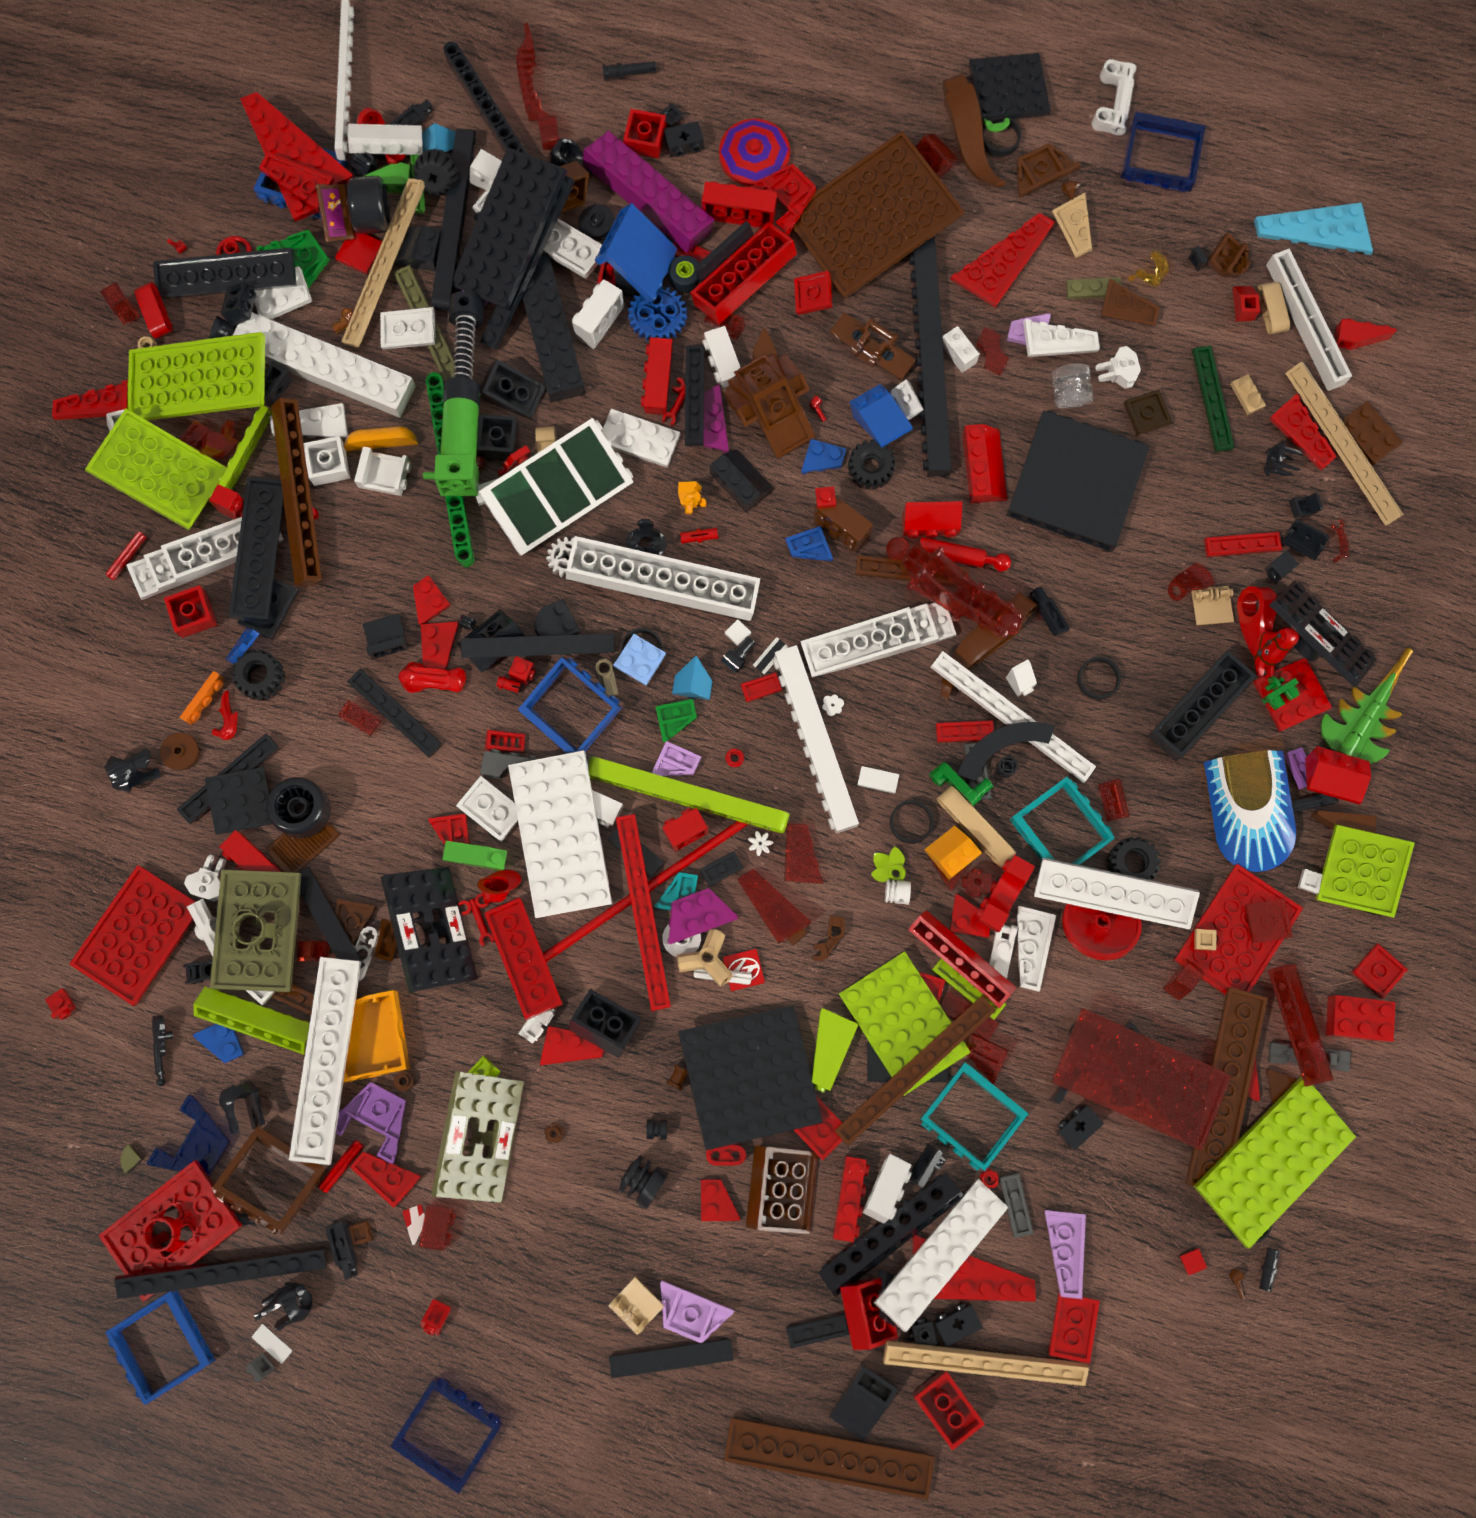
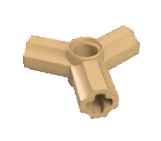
M715 929L709 930L703 948L700 951L677 954L679 973L702 969L712 977L719 987L728 983L733 974L718 958L725 934ZM710 957L712 960L706 962L703 960V958Z

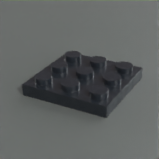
M265 767L205 778L216 835L234 832L235 830L240 831L272 825L266 810L267 799L270 793Z

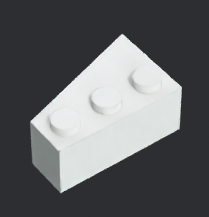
M481 149L470 166V183L489 191L502 161Z

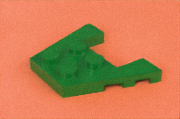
M309 229L287 236V239L275 240L270 242L271 244L256 247L257 251L293 248L295 268H301L308 289L330 261Z

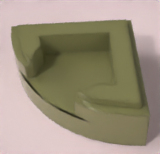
M131 1144L124 1148L121 1155V1166L125 1173H129L143 1159Z

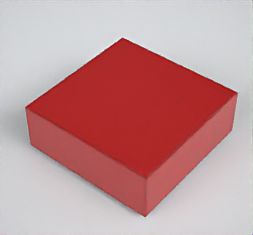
M1199 1248L1179 1255L1188 1276L1207 1268Z

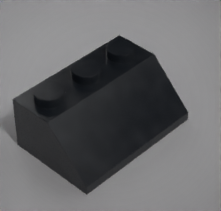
M738 449L722 454L709 465L711 476L746 513L774 490L770 483Z
M499 609L465 638L522 637L525 635L517 624L505 612ZM461 641L457 643V646H458L460 649H461ZM503 657L469 658V660L482 673L490 669L493 663Z

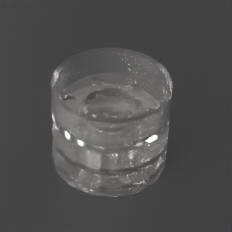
M1080 363L1069 364L1052 371L1051 380L1052 386L1055 389L1053 394L1057 407L1076 408L1086 405L1094 399L1088 365Z

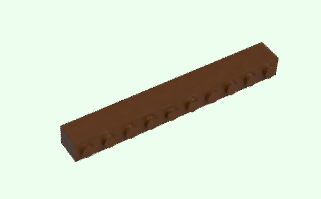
M279 398L271 405L294 583L295 586H313L321 581L322 577L298 400Z

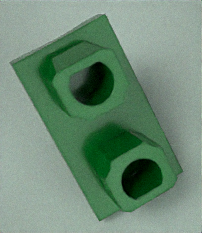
M1271 676L1268 678L1269 685L1265 688L1267 691L1272 689L1274 691L1263 698L1262 702L1264 704L1269 703L1276 710L1285 704L1280 696L1282 693L1286 695L1289 701L1299 696L1300 693L1295 686L1299 683L1296 678L1281 686V683L1284 682L1283 677L1277 679Z

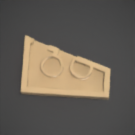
M1083 193L1052 210L1075 258L1092 250L1086 195Z

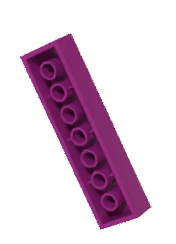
M607 131L584 149L582 164L629 204L633 203L659 230L686 253L690 252L712 233L714 219L610 131Z

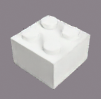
M340 436L303 443L308 476L314 486L351 479L346 450Z

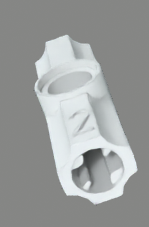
M201 899L187 906L196 924V936L200 940L205 941L213 956L216 918L212 917L204 900Z

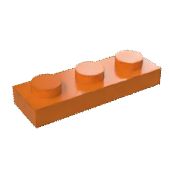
M213 671L179 718L190 725L197 722L202 710L211 703L215 692L222 688L225 679Z

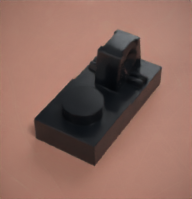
M927 1144L912 1169L909 1180L923 1188L929 1181L933 1169L940 1170L946 1161L941 1156L943 1152Z

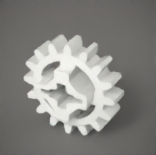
M565 537L563 542L557 539V545L551 544L553 550L548 549V554L551 555L547 557V561L550 562L548 564L549 568H553L554 574L559 572L561 578L566 574L567 570L561 567L567 568L569 562L565 556L568 555L570 557L571 549L567 547H572L574 538L568 541L567 537Z

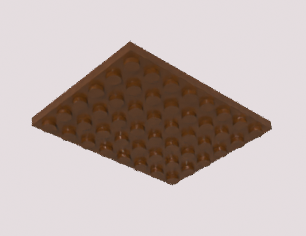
M901 131L816 191L793 227V231L822 270L831 273V282L841 296L846 299L964 216L965 211L906 134Z

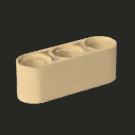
M1280 283L1260 284L1257 291L1268 334L1288 332L1290 320Z

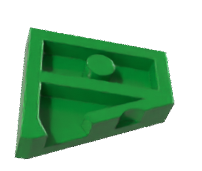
M693 699L656 706L663 743L697 718Z

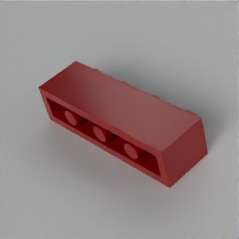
M650 337V344H646V355L649 356L648 361L644 363V372H647V377L643 378L642 388L645 389V396H641V407H644L646 414L664 415L667 413L673 351L672 339Z
M237 830L219 846L223 850L222 855L228 861L233 860L237 864L235 867L238 870L282 872L251 841Z

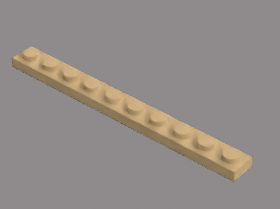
M409 178L341 341L346 346L359 348L425 188L422 180Z
M1304 362L1298 363L1285 374L1385 526L1391 524L1404 514Z
M892 1341L886 1342L883 1357L884 1364L1081 1386H1085L1089 1371L1088 1364L1082 1362Z

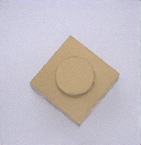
M1195 929L1194 949L1215 951L1216 930Z

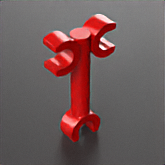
M681 378L676 379L677 383L681 384L680 387L672 386V391L680 394L670 412L662 416L663 423L668 418L672 419L671 427L675 426V416L685 400V382Z
M480 893L474 899L460 901L458 905L468 906V909L462 912L463 916L469 915L472 911L481 934L479 942L484 947V939L486 937H489L492 943L495 940L493 935L488 933L479 907L487 908L489 906L488 903L480 904L479 901L483 897L482 893Z

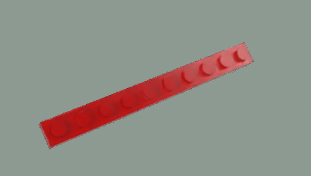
M635 814L616 817L651 1011L670 1008Z

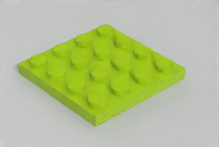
M1335 824L1322 871L1320 890L1316 894L1315 899L1394 918L1415 842Z

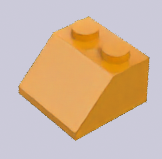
M955 825L924 849L948 880L982 854L973 841Z

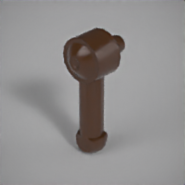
M1072 180L1062 183L1064 195L1068 196L1070 200L1076 198L1075 192L1080 187V183Z

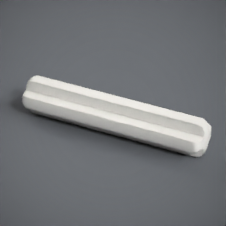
M702 969L694 970L695 978L713 980L706 971ZM729 970L733 974L729 982L747 985L751 983V973Z

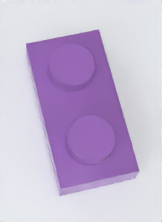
M1301 747L1283 754L1299 790L1307 787L1306 754Z

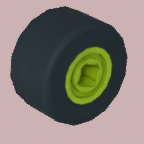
M689 255L676 257L669 266L671 285L680 292H690L699 285V281L694 267L699 262Z

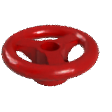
M230 236L219 243L216 255H221L222 249H224L226 254L241 253L236 242L242 243L246 247L247 252H251L252 248L246 239L239 236Z

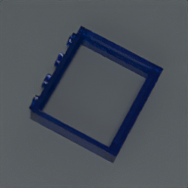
M1135 111L1131 121L1120 178L1127 181L1142 182L1146 185L1152 184L1162 188L1177 189L1181 192H1191L1196 181L1206 125ZM1136 129L1195 140L1188 178L1129 166Z
M435 1377L390 1447L459 1494L503 1423L496 1416L497 1414L493 1412L489 1414L483 1410L484 1406L475 1400L472 1402L467 1399V1394L462 1390H454L449 1386L450 1383L447 1380ZM434 1390L492 1429L462 1478L403 1439Z

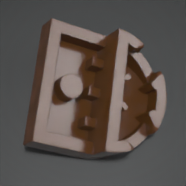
M1228 232L1223 235L1208 258L1207 263L1219 275L1235 277L1245 273L1250 267L1251 260H1249L1248 255L1250 249L1246 243L1240 244Z

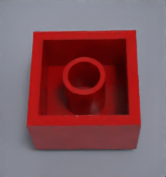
M630 109L623 143L637 155L659 159L664 140V129L667 127L666 115Z
M198 585L164 597L174 632L181 638L218 626L207 591L202 586Z
M688 808L681 813L682 816L675 819L672 817L664 822L665 825L662 826L663 832L674 852L709 834L708 827L697 808L693 810Z

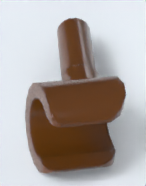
M1236 1268L1229 1273V1277L1235 1284L1240 1299H1245L1241 1283L1239 1282L1245 1277Z

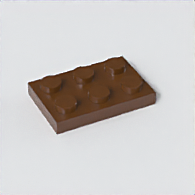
M1368 401L1342 419V422L1372 466L1403 443Z

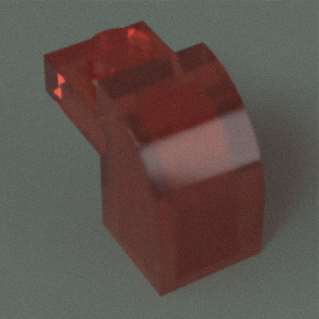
M227 419L222 425L220 433L209 429L203 437L200 454L212 458H224L229 455L238 442L237 439L233 438L235 434L233 429L234 422Z

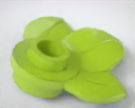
M894 847L889 855L883 853L874 854L873 860L877 869L871 875L875 880L879 882H886L887 879L890 882L892 880H895V882L897 880H904L906 876V871L903 867L905 858L897 847ZM894 870H897L899 872L898 877H894L892 875V872Z

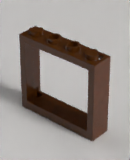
M257 1126L213 1185L212 1190L214 1196L219 1201L224 1203L226 1200L232 1204L231 1208L236 1212H245L249 1215L248 1218L256 1224L261 1222L266 1225L265 1229L268 1232L278 1233L282 1236L324 1176L325 1168L317 1163L289 1160L310 1173L312 1177L281 1221L278 1222L223 1187L256 1141L289 1160L291 1147Z

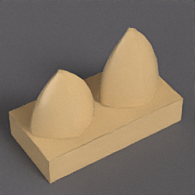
M1249 374L1232 381L1230 385L1247 416L1266 406Z

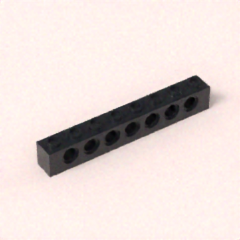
M947 1173L937 1176L930 1186L920 1189L917 1196L912 1200H906L901 1205V1208L895 1212L892 1220L888 1219L885 1224L874 1225L867 1235L857 1238L849 1249L842 1250L838 1253L836 1259L825 1263L818 1274L833 1295L837 1297L841 1294V1286L858 1281L964 1197L961 1190ZM936 1193H943L940 1199L933 1198ZM927 1205L923 1212L918 1211L919 1206ZM905 1217L911 1218L908 1224H902V1220ZM888 1230H895L891 1237H886ZM873 1242H878L876 1249H870V1245ZM861 1254L862 1259L859 1262H854V1257ZM841 1267H846L845 1273L838 1275V1270Z

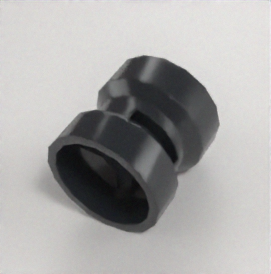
M1011 756L1001 758L996 765L997 774L1002 778L1011 777L1017 770V761Z
M647 1119L646 1139L653 1140L657 1136L661 1140H667V1120L661 1119L655 1122L653 1119Z

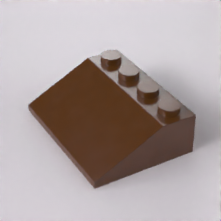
M755 1145L746 1219L747 1228L760 1231L810 1234L818 1155L814 1151Z

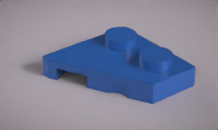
M811 439L801 474L841 468L846 448Z
M821 526L785 538L793 558L833 561Z
M246 628L225 660L231 664L239 662L237 658L239 656L241 658L244 657L243 653L254 643L260 633L254 629Z
M214 1024L193 1034L196 1040L224 1063L245 1055L235 1030Z

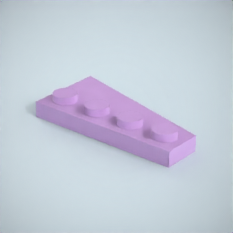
M1045 1210L1060 1297L1082 1299L1086 1215Z

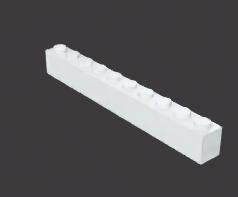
M795 645L775 652V658L772 659L775 669L780 671L781 676L778 677L781 687L785 686L786 688L785 698L787 704L792 706L791 716L793 721L798 723L799 729H797L799 739L804 740V754L806 758H810L812 763L809 765L812 776L816 775L818 782L815 785L818 793L823 795L824 800L821 801L825 812L828 811L830 815L828 819L830 829H834L837 834L858 827L859 822L798 647Z

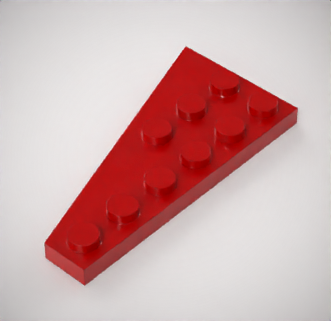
M1038 213L1024 223L1021 228L1010 233L1003 241H999L978 256L975 261L964 266L958 273L953 274L950 280L996 308L1055 222L1045 215Z

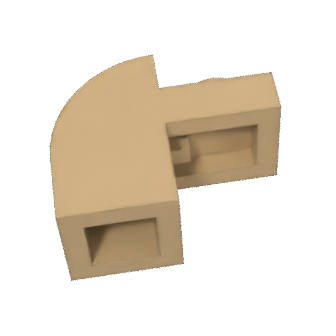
M555 426L536 428L537 451L539 453L557 441ZM554 448L540 457L538 462H558L556 449Z

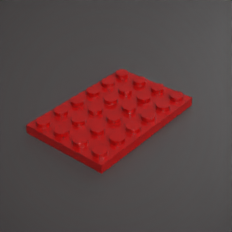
M1236 864L1175 956L1174 961L1225 996L1228 987L1250 993L1303 910V907ZM1195 929L1216 930L1215 951L1194 949Z
M137 865L69 965L130 1005L136 1006L194 920L187 906L196 901L145 868Z

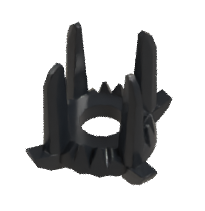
M1286 440L1278 442L1266 451V466L1263 469L1267 477L1269 473L1283 476L1292 475L1290 472L1281 470L1283 467L1299 471L1300 468L1282 461L1283 459L1294 460L1287 456L1285 452L1302 456V453L1297 449L1286 446Z

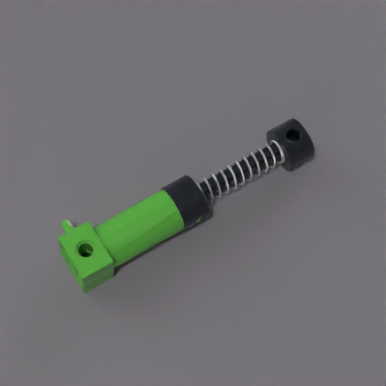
M470 291L456 292L450 296L448 320L457 327L455 330L457 333L455 339L457 341L454 343L456 346L454 358L456 360L453 362L455 365L453 370L456 373L453 374L454 378L444 382L441 455H436L435 472H423V479H435L441 496H478L480 472L476 463L481 386L472 379V364L474 363L475 328L483 324L484 300L480 298V295Z

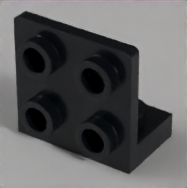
M399 614L363 623L368 643L366 650L372 660L409 649Z

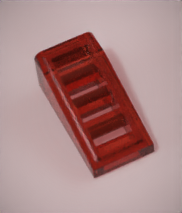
M730 314L721 324H717L708 316L704 319V323L715 329L725 326L728 335L734 339H738L746 327L744 319L734 314Z

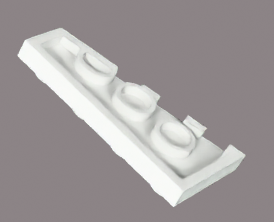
M343 403L299 411L302 436H307V438L325 437L326 439L340 436L342 440H346L348 429ZM271 415L269 416L272 434L275 436L273 419Z
M1017 906L1019 987L1040 992L1056 915Z

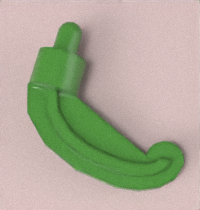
M984 118L983 122L989 131L999 132L1008 127L1010 120L1005 118L1002 123L992 124L990 120L987 121Z

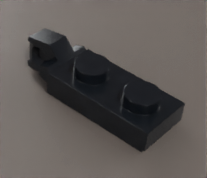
M427 99L420 105L412 104L389 125L419 126L429 117L428 114L433 110L432 104Z
M1037 587L1030 592L1033 602L1037 604L1040 615L1045 620L1054 637L1070 630L1053 598H1049L1042 587Z
M343 1220L326 1226L335 1266L342 1270L345 1280L358 1276L356 1268L357 1258L347 1221Z

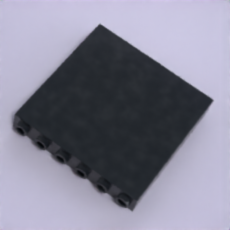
M1043 410L1006 516L1113 552L1117 545L1149 446L1145 445L1142 441H1133L1127 439L1124 435H1115L1106 429H1097L1088 423H1079L1074 421L1073 418L1062 417L1053 411Z

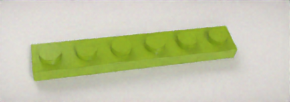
M261 406L255 412L253 422L246 428L245 436L238 443L235 455L230 458L225 473L219 478V485L233 490L270 422L269 416L272 413L268 407Z

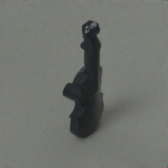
M155 1015L152 1016L151 1022L154 1041L153 1053L155 1075L158 1078L156 1084L160 1087L165 1084L163 1076L165 1071H163L162 1057L166 1054L165 1040L172 1039L173 1033L172 1031L165 1032L163 1016Z

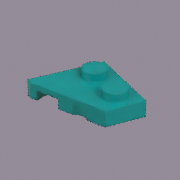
M679 872L654 908L670 911L672 901L694 894L696 892L698 875Z

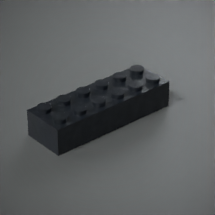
M1227 650L1147 737L1174 761H1178L1257 675Z

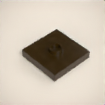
M1159 389L1124 401V406L1137 436L1172 424V419Z

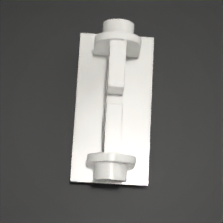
M552 1009L527 1020L518 1034L532 1044L538 1041V1038L544 1031L542 1025H548L552 1017L555 1016L554 1012L556 1010Z

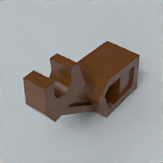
M829 917L827 931L829 939L826 943L813 946V949H818L821 952L819 956L812 957L813 961L827 959L831 950L844 937L845 917ZM831 927L841 928L839 935L833 937L831 935Z

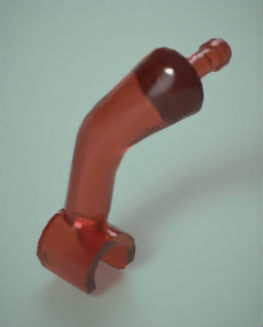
M1338 519L1341 523L1339 528L1331 524V527L1337 531L1341 554L1333 560L1335 563L1343 557L1346 559L1349 557L1348 540L1343 530L1345 523L1341 519Z

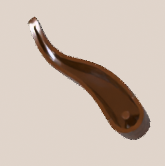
M963 73L944 80V106L949 115L957 145L966 168L980 182L993 187L1005 186V181L999 178L990 168L985 155L981 113L973 84H968Z
M1021 592L1009 602L1004 600L966 636L951 658L967 670H970L1023 630L1024 626L1022 624L1031 616L1037 604ZM944 677L941 684V697L948 701L954 685Z

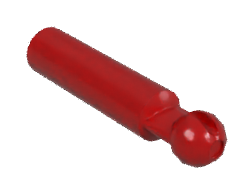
M920 538L917 553L920 556L980 568L985 564H990L1001 572L1008 570L1011 566V559L1005 553L990 556L987 555L985 549L930 538Z

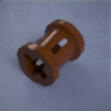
M675 1065V1070L670 1080H667L666 1083L682 1091V1085L688 1075L687 1070Z

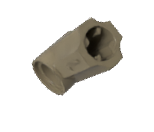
M601 659L596 663L599 683L606 688L604 692L609 696H618L612 663L607 659ZM602 665H608L610 667L607 673H601L599 671Z

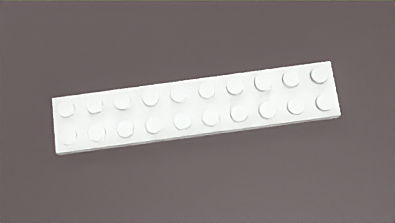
M320 957L289 1156L291 1161L331 1165L361 968L360 961Z

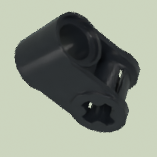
M212 961L184 964L183 968L186 969L187 977L185 985L211 981L210 968L212 967Z

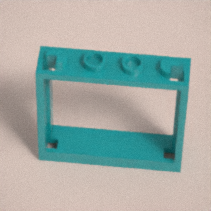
M1065 777L1010 819V822L1041 862L1042 858L1055 860L1022 817L1063 788L1103 839L1071 863L1080 865L1115 839L1110 830V826H1105L1102 822L1100 813L1091 808L1089 799L1084 794L1081 795L1077 790V784L1073 783L1068 777Z
M963 1062L919 1119L922 1121L921 1125L929 1132L933 1130L938 1134L936 1138L943 1144L947 1145L949 1143L954 1147L952 1151L961 1158L963 1156L970 1160L968 1164L976 1171L979 1169L985 1171L1029 1113L970 1065ZM963 1073L1015 1115V1118L982 1161L929 1119L930 1115Z

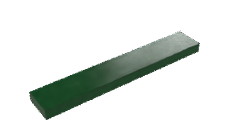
M1210 345L1193 348L1192 355L1214 451L1216 453L1233 450L1235 448L1212 347Z

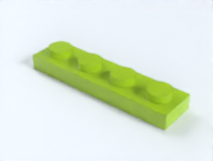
M940 958L932 968L933 972L942 979H945L949 985L971 1003H974L983 995L943 959ZM983 995V997L996 1010L993 1014L989 1016L992 1020H995V1018L999 1015V1013L1006 1006V1004L1004 1003L1000 1008H998L993 1002H991L986 996Z

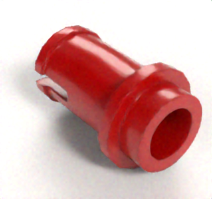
M503 675V677L499 676L496 687H499V690L505 689L518 694L520 689L513 687V685L521 687L522 682L508 679Z

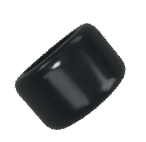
M380 176L350 178L347 183V201L354 231L359 234L386 232L390 225V209L383 178Z
M291 777L281 781L272 789L267 799L266 810L269 820L279 831L289 837L303 839L316 835L325 827L330 817L331 806L328 796L315 782L303 777ZM305 806L304 810L298 814V809Z

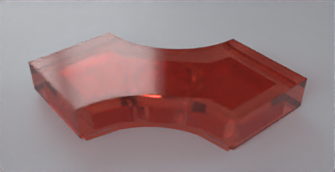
M985 327L976 345L985 354L986 362L984 368L1000 376L1009 358L1000 349L999 341L1001 335Z

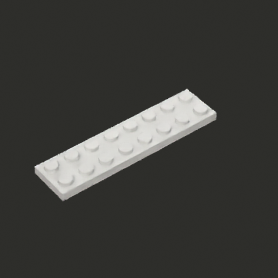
M486 190L473 206L475 212H481L489 191ZM558 219L543 253H548L549 257L587 279L598 265L595 258L602 244Z
M1042 858L1034 891V897L1185 929L1191 928L1200 894L1199 890L1047 858Z
M979 1179L971 1185L963 1195L964 1197L956 1203L874 1301L904 1332H907L1008 1209Z

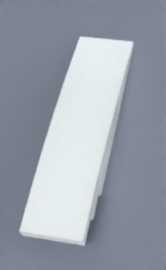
M242 517L162 545V549L144 555V559L127 564L141 600L236 563ZM281 532L279 537V543L284 541Z
M942 600L929 605L926 603L911 609L908 607L801 641V645L811 676L815 677L955 637L957 634L946 602Z

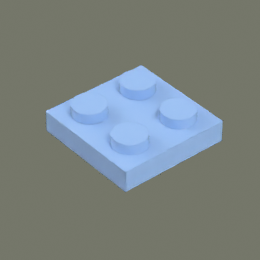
M633 634L616 660L614 667L647 686L665 658L666 653Z

